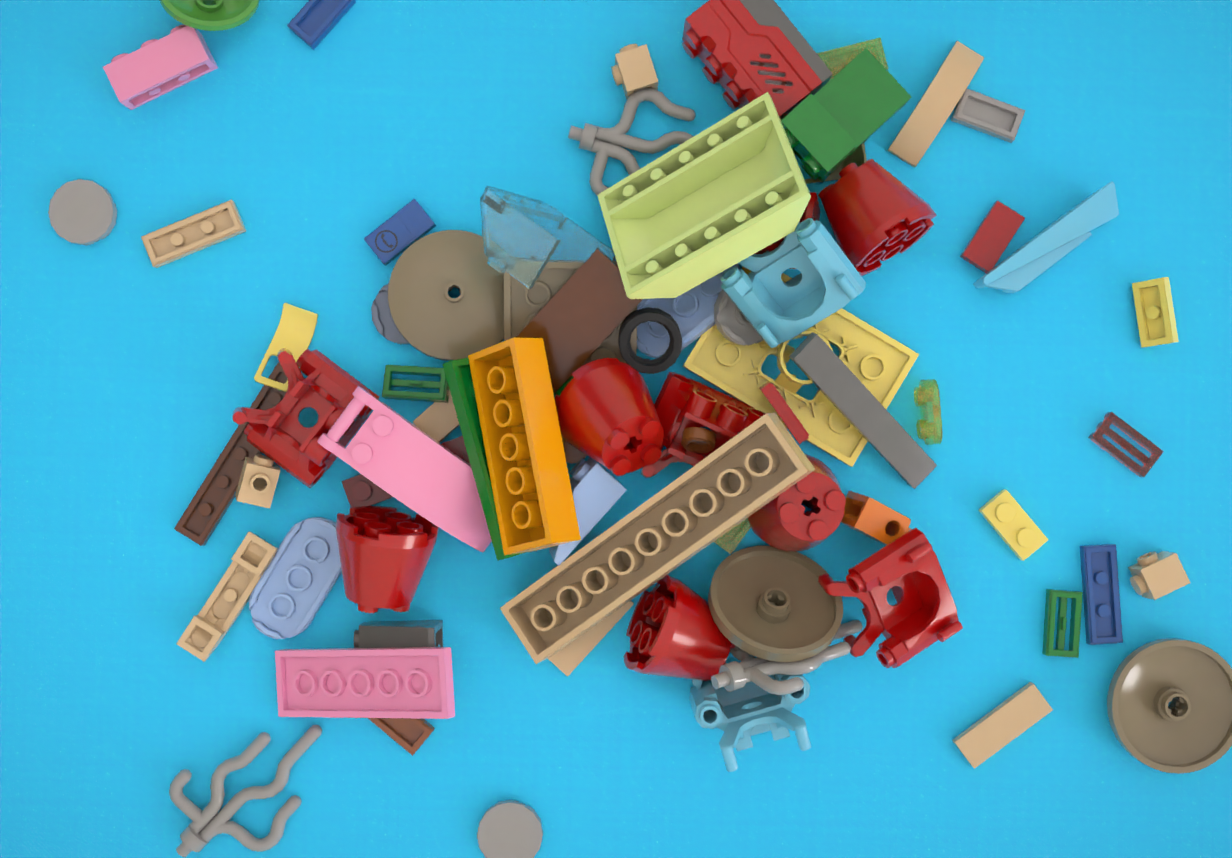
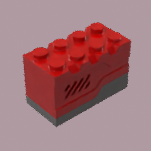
M709 0L685 19L682 37L684 50L692 59L699 57L706 65L702 68L704 75L712 84L718 82L726 90L722 94L723 98L733 110L737 107L742 108L768 92L771 95L779 118L782 120L810 94L814 96L829 82L833 75L774 0Z

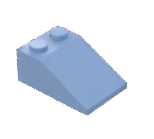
M591 457L587 461L582 458L570 471L572 475L570 484L581 540L550 547L549 551L553 561L558 566L627 491L619 481Z

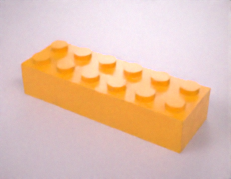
M513 337L468 355L504 555L532 552L581 540L543 338Z

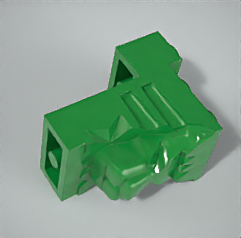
M865 48L814 96L812 94L807 96L781 120L793 153L801 160L804 171L812 179L816 180L818 178L823 183L839 168L848 156L850 157L862 143H865L871 135L902 109L911 99V96L870 51Z

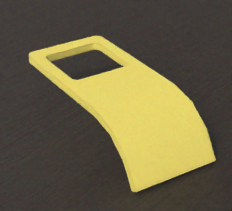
M287 303L283 304L279 325L254 376L255 382L284 392L287 391L288 379L283 384L263 377L262 373L269 358L272 355L278 357L277 354L282 348L289 350L297 362L301 354L309 348L317 325L318 314Z

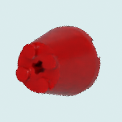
M873 159L866 161L860 166H857L856 163L847 165L839 172L840 179L835 184L825 187L818 194L837 244L861 276L880 268L882 265L880 260L886 261L898 252L902 254L930 230L934 225L931 219L937 216L927 202Z
M617 358L594 360L581 366L571 374L574 378L564 388L561 395L555 396L561 436L565 441L611 470L616 476H622L639 470L647 464L656 463L662 454L660 448L664 439V431L642 375L632 366L620 362Z
M806 455L816 470L748 517L753 532L768 545L784 551L797 552L808 550L825 541L840 525L844 515L846 498L831 469L815 457ZM803 503L806 507L811 508V511L805 513V507L801 504Z
M360 506L350 508V514L348 515L338 513L336 536L346 597L350 601L357 603V609L365 613H375L378 611V608H390L397 612L409 611L410 603L414 598L437 541L438 526L419 514H416V518H412L409 514L397 512V508Z
M666 575L656 582L658 584L651 592L646 590L643 592L635 607L626 636L630 637V651H626L623 656L625 666L641 674L709 681L713 675L719 674L720 666L727 664L726 659L730 649H733L735 645L718 629L711 616L709 603L680 580Z

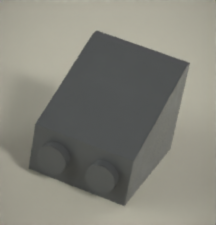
M443 620L368 621L360 624L359 630L354 632V648L443 647Z

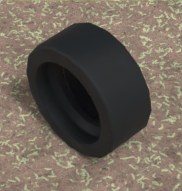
M646 307L635 310L625 318L619 329L618 344L622 358L627 364L640 373L655 374L667 370L676 362L681 353L682 337L678 324L670 314L659 308ZM648 321L663 325L670 337L669 347L666 352L659 358L652 360L637 356L630 344L631 334L634 329L641 323Z

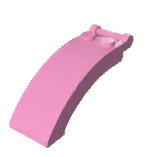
M358 386L352 393L354 398L328 433H323L317 442L401 503L447 533L483 553L492 540L471 465L420 430L388 405ZM365 405L373 409V412L345 448L338 441Z

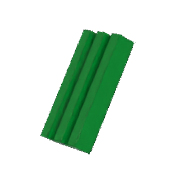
M400 365L385 366L383 398L448 403L449 396L447 392L450 389L444 368ZM392 374L441 377V380L437 382L392 379ZM391 387L439 389V393L393 391Z
M1046 589L1042 654L1046 656L1079 657L1083 592ZM1059 597L1056 649H1053L1056 599ZM1067 598H1072L1069 650H1064Z

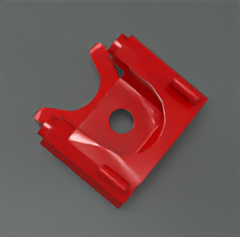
M282 348L277 356L288 379V388L284 398L276 406L267 410L237 407L233 411V421L239 425L249 422L244 430V434L247 435V442L308 488H312L337 458L335 454L321 446L317 440L323 433H328L354 398L352 393L358 386L378 400L379 396L317 349L314 351L305 350L296 362L292 353L286 348ZM302 373H304L308 377L304 379ZM365 405L338 443L345 447L373 409ZM307 407L315 409L318 413L317 423L310 428L304 427L299 421L300 412Z
M669 372L654 404L664 431V439L660 448L662 454L656 463L645 465L641 470V475L645 478H650L674 462H685L695 466L765 415V413L700 382L674 372ZM690 427H708L716 434L714 450L708 453H695L686 450L681 445L683 430Z
M917 528L909 530L848 569L849 574L846 576V581H833L830 575L826 573L818 578V583L827 594L856 597L865 607L862 611L867 621L866 627L856 638L853 635H849L843 639V642H847L850 645V654L854 657L864 655L882 633L886 640L879 644V650L876 651L877 658L884 667L897 668L937 640L944 642L963 629L938 558L924 533ZM890 588L897 601L895 605H890L887 602V593Z

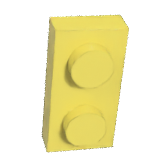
M1169 277L1132 283L1141 348L1179 342Z
M1006 489L1001 490L978 510L1022 561L1048 541V538Z

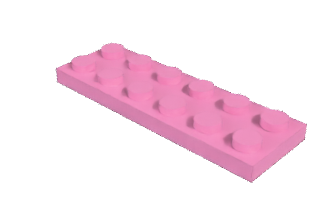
M451 647L281 649L275 651L278 717L449 719L455 717Z

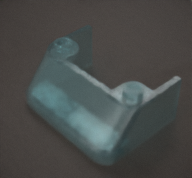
M486 186L480 197L484 254L488 257L487 264L499 272L505 273L506 271L529 289L533 288L549 260H586L597 247L612 261L616 259L611 248L543 201L491 186Z

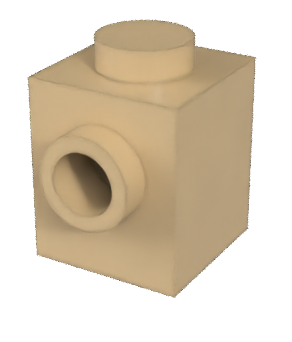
M630 44L619 50L620 53L615 54V65L611 66V71L616 86L622 84L626 99L634 91L642 88L658 90V78L647 44L642 46Z
M255 454L254 459L245 457L235 493L236 500L270 509L280 475L279 465L264 455Z
M1155 551L1138 557V563L1128 567L1132 574L1130 582L1133 589L1138 595H1142L1145 598L1156 600L1191 583L1177 553L1162 551L1157 554Z

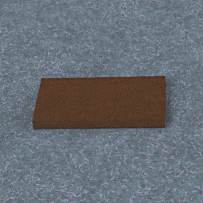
M597 247L517 334L516 338H543L552 387L557 391L643 299H629L627 297L618 265Z

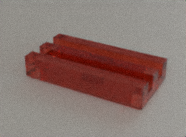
M1107 412L1103 422L1097 425V430L1091 433L1088 438L1136 475L1145 477L1164 451L1113 412ZM1111 424L1115 425L1149 451L1151 456L1148 458L1110 429L1109 426ZM1105 434L1106 436H1108L1110 439H1112L1114 442L1120 445L1123 449H1125L1127 452H1129L1131 455L1137 458L1144 465L1141 467L1139 464H1137L1135 461L1129 458L1126 454H1124L1122 451H1120L1118 448H1116L1114 445L1108 442L1105 438H1103L1102 435Z

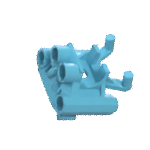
M808 218L801 223L799 221L795 231L785 236L782 243L771 252L766 251L763 254H753L739 262L738 264L751 271L748 275L742 268L732 267L720 279L723 282L721 288L771 348L791 340L845 307L852 299L862 293L866 286L865 280L824 225L818 220L814 221L812 218ZM789 268H795L801 272L786 283L781 279L782 273Z
M803 674L769 675V677L777 681H784L794 677H799L803 680L804 686L800 691L787 695L771 694L753 682H748L743 688L729 692L724 687L715 689L711 680L691 679L694 686L690 688L689 701L696 721L702 728L714 729L717 727L724 731L719 745L728 772L736 771L739 768L733 748H736L738 752L753 747L751 740L753 735L771 730L773 740L776 741L790 737L789 730L795 731L798 747L801 751L809 750L812 747L804 718L791 712L795 704H801L809 697L810 684Z

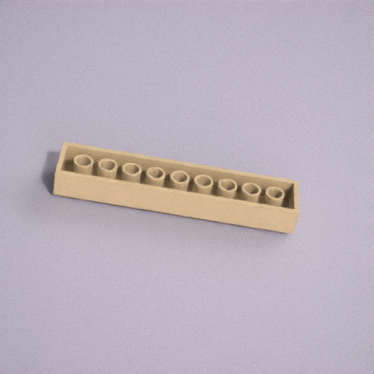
M766 413L571 555L559 566H556L500 607V610L535 664H538L555 655L816 469L777 414Z

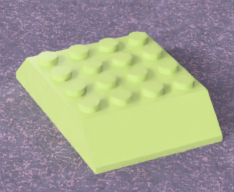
M768 92L597 195L624 289L629 299L676 298L794 232L811 198L771 95Z

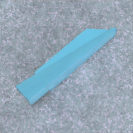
M1111 181L1096 190L974 282L973 285L976 288L988 287L1012 294L1020 291L1092 235L1090 233L1091 230L1119 215L1114 182Z

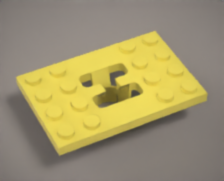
M742 266V269L748 275L751 271ZM784 273L781 275L784 283L792 279ZM843 308L792 338L794 340L803 336L808 337L813 332L818 334L831 350L830 344L839 349V359L886 410L919 356L915 351ZM716 324L700 336L682 367L737 400L765 414H777L760 390V387L768 381L772 382L808 432L809 438L806 441L849 467H853L867 440L819 389L812 400H807L796 393L803 385H810L813 382L810 379H798L794 374L791 375L787 371L786 363L790 359L789 356L795 351V348L788 345L790 340L782 342L774 348L767 345L764 340L752 345H738L726 340L718 331ZM768 355H775L777 357V366L781 373L775 380L761 371V366Z

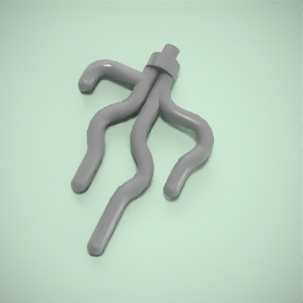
M642 88L634 91L628 97L621 119L614 127L602 128L585 123L584 129L571 125L568 138L580 141V149L596 153L589 180L591 189L596 196L609 188L602 182L608 157L620 160L628 174L631 175L641 168L635 157L624 148L654 154L665 150L671 145L682 144L694 137L683 131L669 132L653 141L627 135L626 133L634 121L637 107L641 102H653L663 113L689 122L695 119V111L672 103L658 90Z
M852 620L841 624L834 640L860 632L863 627L862 623L859 620ZM840 642L828 646L821 653L805 660L775 662L758 657L755 658V656L735 646L733 649H730V653L741 662L733 661L720 666L719 674L713 675L711 682L715 689L724 687L729 692L743 688L748 682H753L771 694H792L803 688L804 682L801 678L794 677L784 681H777L769 677V675H802L810 673L824 662L847 655L851 647L847 642Z
M312 725L283 756L278 764L273 782L265 786H252L242 789L222 809L225 795L224 779L230 772L246 767L258 756L271 740L269 733H260L240 755L226 759L217 766L211 778V800L203 810L184 795L183 788L190 781L192 773L188 769L181 770L170 784L169 795L174 805L189 817L192 822L180 834L182 843L176 848L177 853L186 858L191 851L200 852L213 837L222 833L233 836L251 851L263 852L277 845L284 834L287 820L302 803L299 796H291L278 810L273 818L271 830L265 838H256L243 826L229 820L247 801L274 797L283 790L288 783L292 766L322 734L321 726Z

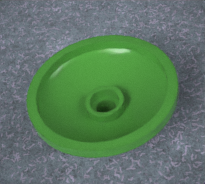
M260 0L159 1L171 17L184 25L205 31H222L235 28L248 21L256 12Z

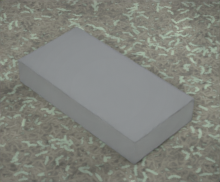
M966 89L955 107L951 121L1012 143L1015 140L1026 110Z

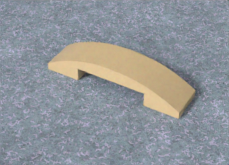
M956 41L940 66L939 71L887 151L915 168L959 102L984 57Z
M249 531L231 558L233 561L199 614L193 617L176 644L205 662L244 609L253 589L274 558L278 548Z

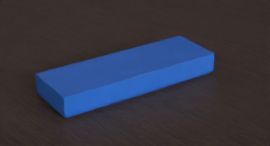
M1116 544L1080 546L1086 643L1089 645L1123 643Z

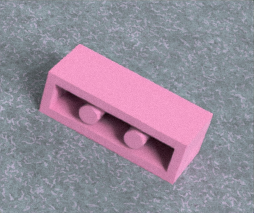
M179 25L173 28L169 35L159 40L151 39L144 42L140 49L130 54L123 53L117 55L111 60V63L103 66L119 102L130 110L218 68L202 34L198 29L187 25Z

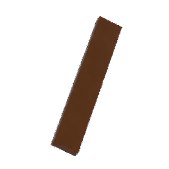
M278 362L268 379L284 384L287 381V377ZM264 385L250 408L270 409L284 398L286 392ZM245 422L237 427L174 528L200 546H205L236 497L235 493L245 457L254 459L255 454L262 455L261 451L247 442V435L244 434V430L249 422Z

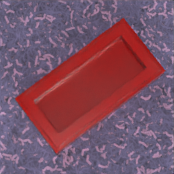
M996 201L960 257L981 271L988 273L993 269L1025 218L1000 201Z
M768 381L761 386L760 390L796 441L801 444L808 439V432L774 384Z

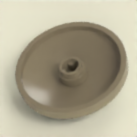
M462 230L435 232L422 237L410 245L396 262L388 286V302L391 316L404 339L421 353L444 361L468 358V355L501 343L504 340V260L508 259L504 252L488 239ZM453 287L458 288L459 293H461L457 298H451L448 295V291H451Z
M766 545L744 548L724 559L713 575L708 593L711 616L722 634L741 650L758 658L775 662L801 661L825 650L834 640L841 625L843 602L841 596L827 594L818 583L819 576L828 573L815 561L799 552L784 551Z
M1160 639L1137 648L1119 665L1109 686L1107 711L1115 737L1132 757L1162 772L1190 773L1213 764L1232 746L1231 666L1212 649L1185 639Z

